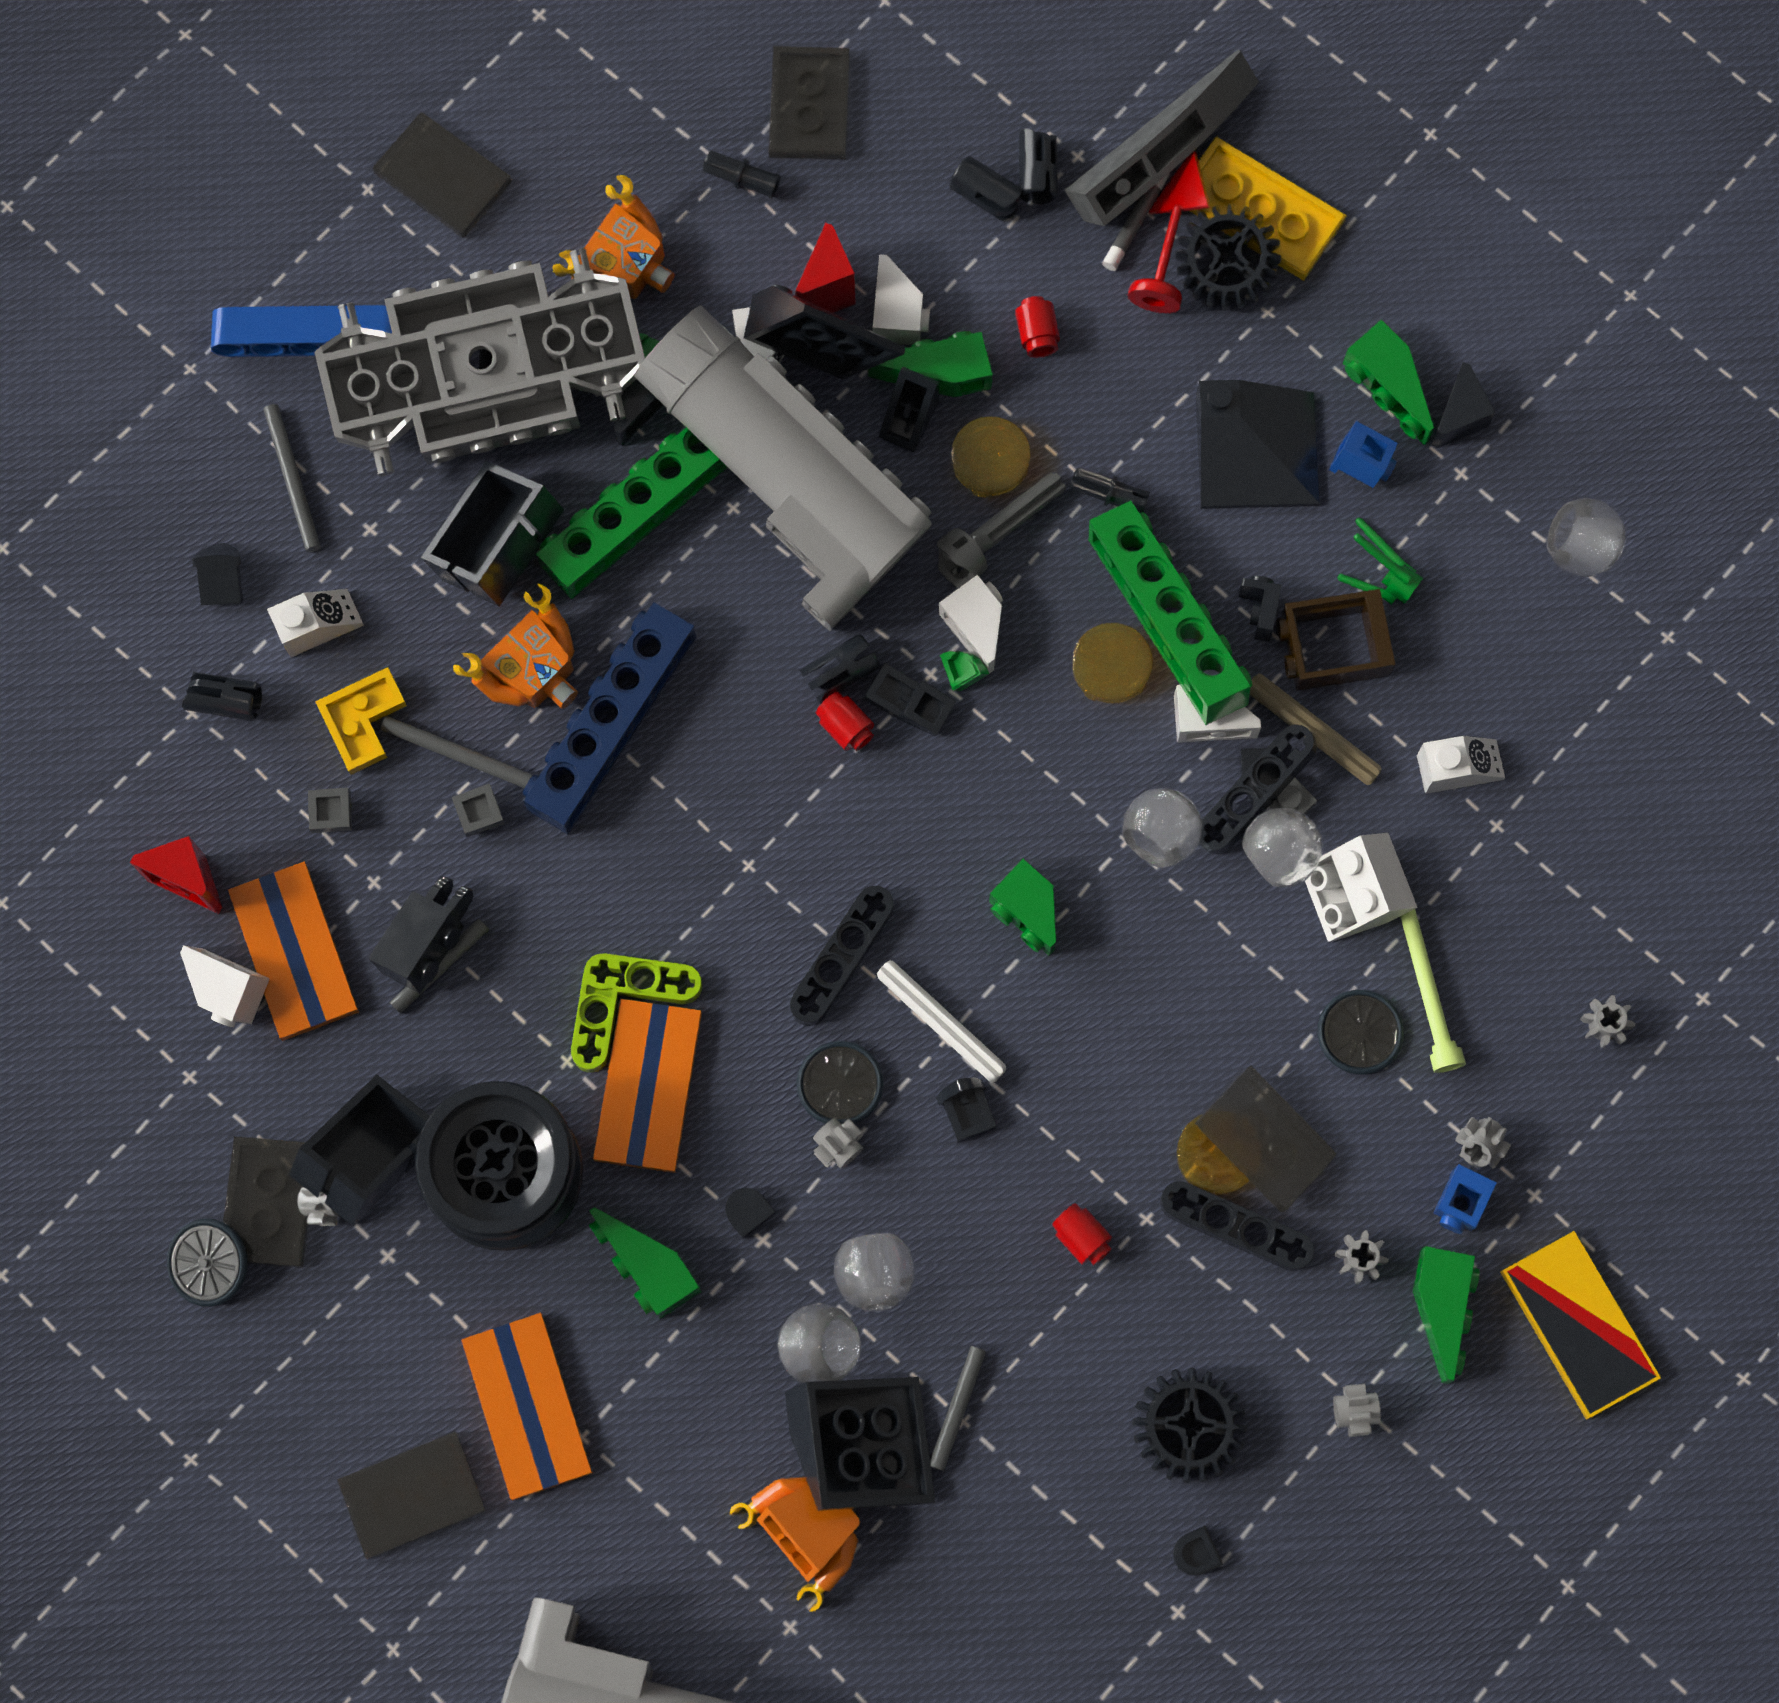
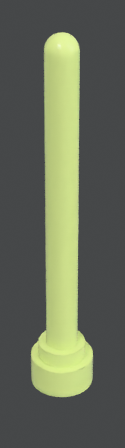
M1414 909L1400 916L1435 1043L1431 1047L1433 1054L1430 1055V1060L1434 1073L1452 1071L1465 1066L1466 1062L1462 1048L1457 1047L1456 1041H1451L1416 910Z

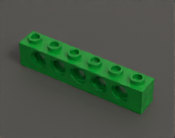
M687 427L678 435L672 433L667 436L659 445V451L649 459L642 458L636 462L630 469L627 478L619 484L613 483L600 494L599 501L589 510L583 508L571 518L570 526L559 535L557 533L550 535L541 543L540 551L536 553L541 568L571 600L727 468L710 449L702 454H697L690 450L694 444L701 441ZM669 467H674L681 471L673 479H666L661 476V473ZM640 492L651 495L650 499L644 504H636L631 501L632 497ZM615 517L621 520L620 525L614 529L609 530L601 527L603 521L607 518ZM584 542L591 545L590 550L583 555H576L571 552L572 548L578 543Z
M1129 501L1089 520L1088 541L1205 725H1208L1248 705L1250 688L1253 686L1251 677L1246 668L1242 665L1238 667L1232 658V649L1223 634L1218 635L1212 627V619L1206 606L1203 603L1198 604L1192 596V587L1183 572L1178 574L1172 565V556L1164 542L1158 543L1152 534L1153 528L1148 516L1144 512L1139 513L1132 501ZM1136 547L1140 550L1128 551L1125 548ZM1154 577L1159 579V581L1149 582L1145 578ZM1176 608L1179 612L1169 613L1164 609ZM1191 638L1198 640L1199 643L1189 644L1183 640ZM1215 670L1220 674L1212 676L1205 674L1204 671Z

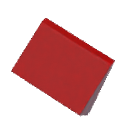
M825 223L795 293L796 296L834 313L856 304L855 276L833 225Z
M190 836L133 855L130 863L148 882L217 914L220 913L222 904L206 855Z

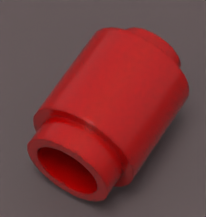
M1042 296L1024 299L1015 310L1022 348L1026 349L1028 356L1032 358H1041L1054 354L1058 351L1057 343L1060 341V335L1053 303L1044 300Z
M839 691L823 701L815 712L820 718L819 724L845 751L852 748L856 751L861 750L874 736L871 732L874 727L873 721L849 696L843 697Z
M1077 1203L1067 1208L1052 1223V1226L1057 1231L1055 1236L1081 1265L1090 1261L1095 1266L1112 1250L1108 1243L1113 1237L1087 1208L1081 1209Z

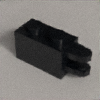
M441 876L438 878L426 897L412 891L368 959L383 975L421 994L425 986L436 977L439 965L447 952L457 945L461 931L464 928L460 920L474 897L473 890L461 886L455 892V895L452 896L446 907H444V904L454 887L453 880L448 877Z

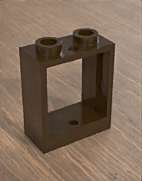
M1380 589L1286 603L1281 617L1277 618L1280 641H1286L1289 655L1284 656L1287 679H1294L1296 691L1388 677L1395 667ZM1361 613L1371 663L1307 673L1297 623Z

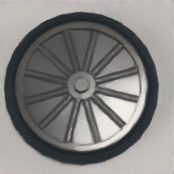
M202 1218L183 1226L174 1236L167 1254L169 1279L181 1297L198 1306L212 1307L230 1300L241 1288L247 1273V1254L240 1236L233 1228L215 1219Z

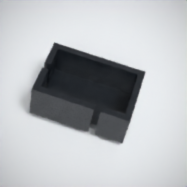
M485 461L421 556V559L442 581L466 592L470 591L474 596L500 607L541 546L537 542L538 537H547L564 509L543 485Z
M376 1074L299 1148L289 1176L317 1198L324 1193L327 1196L325 1204L354 1226L403 1177L404 1172L408 1173L415 1166L416 1146L421 1131L430 1115Z

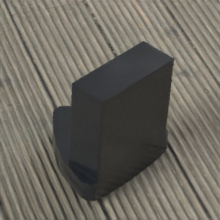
M219 543L197 553L192 558L193 567H197L201 605L241 604L243 594L239 567L241 565V556L239 551L229 544Z
M979 1078L958 1079L945 1087L936 1097L938 1105H943L957 1143L996 1129L995 1121L983 1092L986 1088L983 1080Z

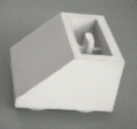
M1389 833L1360 835L1300 867L1328 942L1386 924L1417 908Z

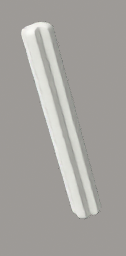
M890 960L880 968L877 973L878 979L989 1082L994 1083L1004 1074L1006 1065L894 961Z

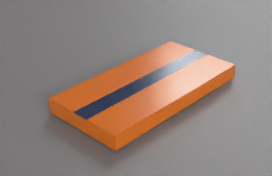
M305 861L228 889L256 972L270 978L264 995L279 1038L282 1041L359 1013Z
M620 999L593 1157L595 1162L676 1173L702 1016L701 1010Z
M538 1313L461 1339L511 1501L593 1474L543 1314Z

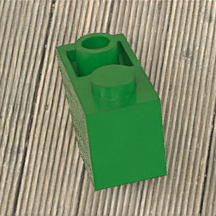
M1022 859L990 893L989 903L993 905L990 910L1003 924L1008 926L1012 922L1023 932L1020 936L1021 939L1033 951L1038 953L1042 949L1050 956L1055 950L1056 945L1053 885L1027 861Z

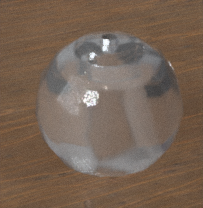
M1580 498L1564 504L1554 517L1547 536V550L1556 566L1568 574L1585 577L1602 574L1609 570L1620 559L1626 544L1625 525L1616 510L1604 501L1589 498Z
M1163 787L1146 790L1129 804L1123 815V838L1125 842L1141 859L1153 866L1166 868L1179 865L1195 852L1201 841L1202 818L1195 803L1180 791Z
M1289 807L1271 808L1259 814L1247 827L1242 841L1243 849L1254 867L1274 887H1293L1307 880L1318 867L1323 853L1322 836L1314 822L1305 813Z
M888 1233L864 1235L847 1240L841 1245L834 1259L833 1278L838 1292L852 1306L866 1312L884 1311L895 1307L907 1297L915 1279V1261L910 1248L897 1235Z
M816 1303L798 1308L788 1317L779 1332L777 1347L783 1367L796 1381L801 1383L843 1380L855 1367L860 1356L861 1341L855 1323L842 1309L823 1303Z

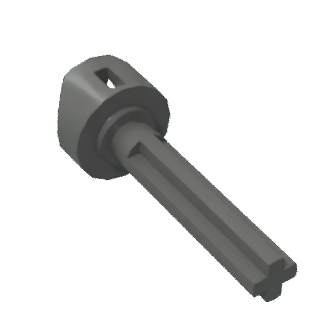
M1049 473L970 535L962 529L953 528L937 542V547L939 548L938 570L952 585L959 588L976 575L980 576L987 571L988 565L984 553L1066 490V485L1061 482V477L1057 473ZM960 566L964 567V569L958 573L957 569Z

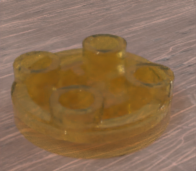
M982 417L973 420L965 425L954 439L951 451L953 471L958 480L978 497L984 498L989 495L1006 493L1020 484L1028 473L1030 463L1028 440L1019 427L1006 419Z
M1120 623L1100 624L1088 630L1077 642L1072 658L1073 675L1077 684L1083 690L1084 695L1088 699L1105 703L1124 702L1142 693L1149 681L1153 664L1151 649L1145 638L1135 629Z
M1213 1111L1199 1115L1185 1126L1177 1143L1176 1158L1180 1172L1189 1184L1215 1195H1225L1241 1189L1252 1178L1258 1167L1260 1148L1254 1131L1243 1117L1228 1112Z

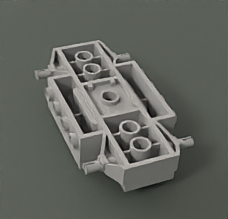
M579 249L581 265L579 264L577 251L570 252L575 274H573L574 278L550 296H548L540 263L532 265L531 261L513 263L508 266L509 270L499 273H493V270L477 271L470 275L469 280L456 283L454 279H442L431 284L432 288L416 292L415 288L397 290L392 293V298L384 299L392 333L362 328L358 323L355 304L346 303L350 319H348L345 305H339L338 309L343 325L341 333L315 351L335 438L339 443L370 450L374 455L378 476H385L383 460L388 475L395 472L389 453L390 446L413 426H415L421 454L427 464L446 462L459 456L471 453H484L497 447L522 444L535 438L560 435L573 429H578L580 424L571 388L603 396L606 399L610 421H617L614 405L617 406L620 420L625 419L627 415L625 414L622 402V391L636 380L634 374L645 359L626 279L593 273V270H590L587 250ZM479 349H484L492 354V362L485 369H476L470 364L471 355Z

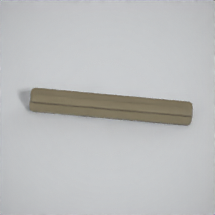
M1258 673L1251 679L1253 686L1250 688V695L1288 725L1296 724L1308 728L1316 738L1317 747L1364 784H1372L1382 770L1379 764L1268 678Z

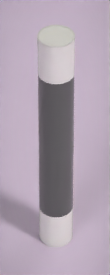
M1170 173L1138 199L1102 262L1104 267L1111 271H1116L1169 178Z

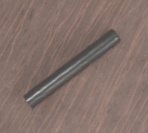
M479 918L461 934L457 945L447 952L439 965L436 977L425 986L421 994L489 931V928ZM405 987L389 1003L401 1014L421 994Z
M970 1347L930 1460L932 1468L945 1471L986 1351L980 1348Z

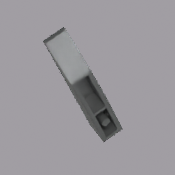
M1236 50L1065 189L1066 194L1084 222L1101 226L1108 224L1187 158L1241 104L1259 83L1241 50Z

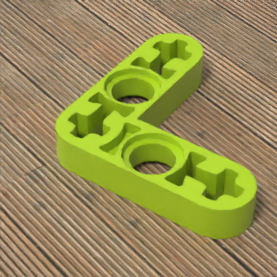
M606 953L592 956L586 962L583 972L571 1045V1056L576 1066L582 1071L590 1073L601 1070L607 1064L619 996L689 1004L695 1001L702 991V980L698 971L692 966ZM602 964H608L611 972L622 974L621 966L626 965L628 966L624 974L626 986L619 987L620 979L611 976L606 977L605 983H599L597 976L592 974L593 970H600ZM641 968H647L655 975L653 985L647 989H638L632 984L633 974ZM661 971H668L666 977L667 980L680 981L682 975H688L690 982L695 984L694 988H687L685 994H679L677 986L665 984L666 992H659L662 985ZM594 1002L603 1003L608 1008L607 1018L598 1024H593L585 1018L587 1007ZM583 1028L594 1033L605 1032V1037L596 1034L595 1048L601 1052V1055L594 1056L591 1063H586L584 1056L579 1054L580 1049L588 1048L590 1039L588 1033L581 1034Z

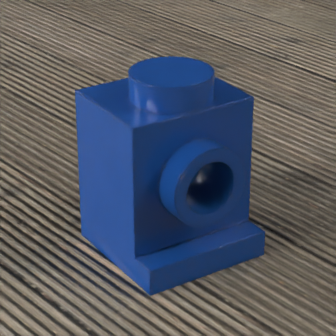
M1356 421L1341 441L1329 470L1335 474L1340 470L1374 488L1380 479L1386 482L1397 463L1396 460L1392 459V455L1398 443Z
M1458 1164L1452 1170L1447 1185L1434 1210V1214L1441 1217L1439 1224L1458 1234H1462L1464 1229L1474 1230L1497 1182ZM1456 1197L1464 1198L1468 1204L1467 1210L1460 1211L1456 1209L1454 1199Z

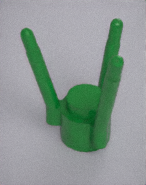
M1357 518L1356 524L1378 548L1360 534H1355L1354 540L1389 570L1381 582L1387 588L1385 590L1344 574H1339L1338 580L1363 591L1380 589L1382 599L1392 605L1396 598L1405 604L1423 580V577L1417 574V570L1408 565L1362 518Z

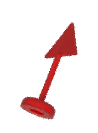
M1193 151L1185 159L1149 211L1150 215L1172 212L1155 279L1142 278L1135 280L1130 285L1127 295L1133 304L1152 312L1173 313L1181 308V292L1174 285L1164 280L1182 211L1211 208L1196 151Z

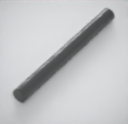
M271 404L263 409L305 550L308 553H312L321 549L320 541L279 405Z
M386 716L382 722L381 730L522 788H525L533 774L390 716Z

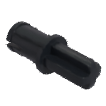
M709 151L703 164V171L705 173L732 182L737 189H740L742 186L766 195L771 199L776 194L781 178L778 174L749 165L750 161L747 159L741 162L715 151Z
M1082 468L1075 470L1070 483L1072 490L1105 501L1104 506H1108V504L1120 506L1132 501L1139 513L1144 512L1150 495V491L1117 481L1118 477L1116 476L1112 480Z

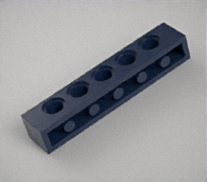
M655 602L652 603L647 612L642 610L637 615L631 627L633 634L626 644L621 642L616 647L610 658L612 666L604 677L599 675L595 679L588 692V696L591 698L583 710L578 708L572 714L566 726V729L569 730L561 743L556 741L551 746L545 757L547 765L540 776L533 775L524 788L523 795L525 798L523 802L527 811L567 835L696 639L694 625ZM647 644H656L661 647L659 653L653 657H645L640 654V651ZM633 676L639 679L638 685L632 690H623L619 687L620 681L625 677ZM605 709H613L618 712L616 719L610 723H601L597 720V717ZM581 743H594L596 749L591 755L582 757L575 753ZM562 775H570L575 778L573 785L566 790H558L554 787L555 780Z

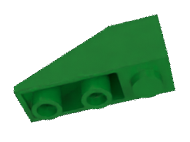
M1381 319L1347 349L1343 361L1345 371L1355 383H1362L1372 393L1373 400L1382 410L1390 411L1399 420L1400 427L1406 435L1412 439L1417 438L1425 445L1429 442L1434 426L1409 346Z
M961 331L951 335L949 339L936 342L930 339L920 340L912 344L911 347L905 348L904 355L867 369L868 377L896 383L901 368H908L939 381V394L950 397L992 389V371L982 332L972 334L970 331Z
M595 1207L589 1210L595 1221L589 1224V1227L601 1245L609 1241L618 1254L611 1261L624 1280L632 1276L640 1288L633 1295L646 1315L654 1311L658 1318L661 1319L701 1293L699 1286L677 1252Z
M1425 1246L1419 1252L1413 1295L1441 1382L1449 1384L1454 1381L1455 1375L1461 1376L1464 1369L1466 1351L1459 1349L1462 1333L1468 1334L1470 1331L1473 1310L1467 1309L1469 1292H1476L1480 1270L1473 1267L1475 1256Z

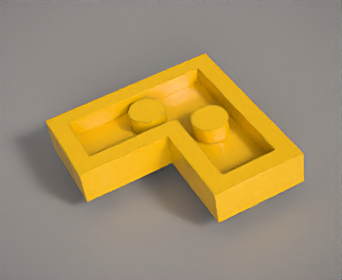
M388 667L315 701L351 775L387 758L371 723L407 706Z

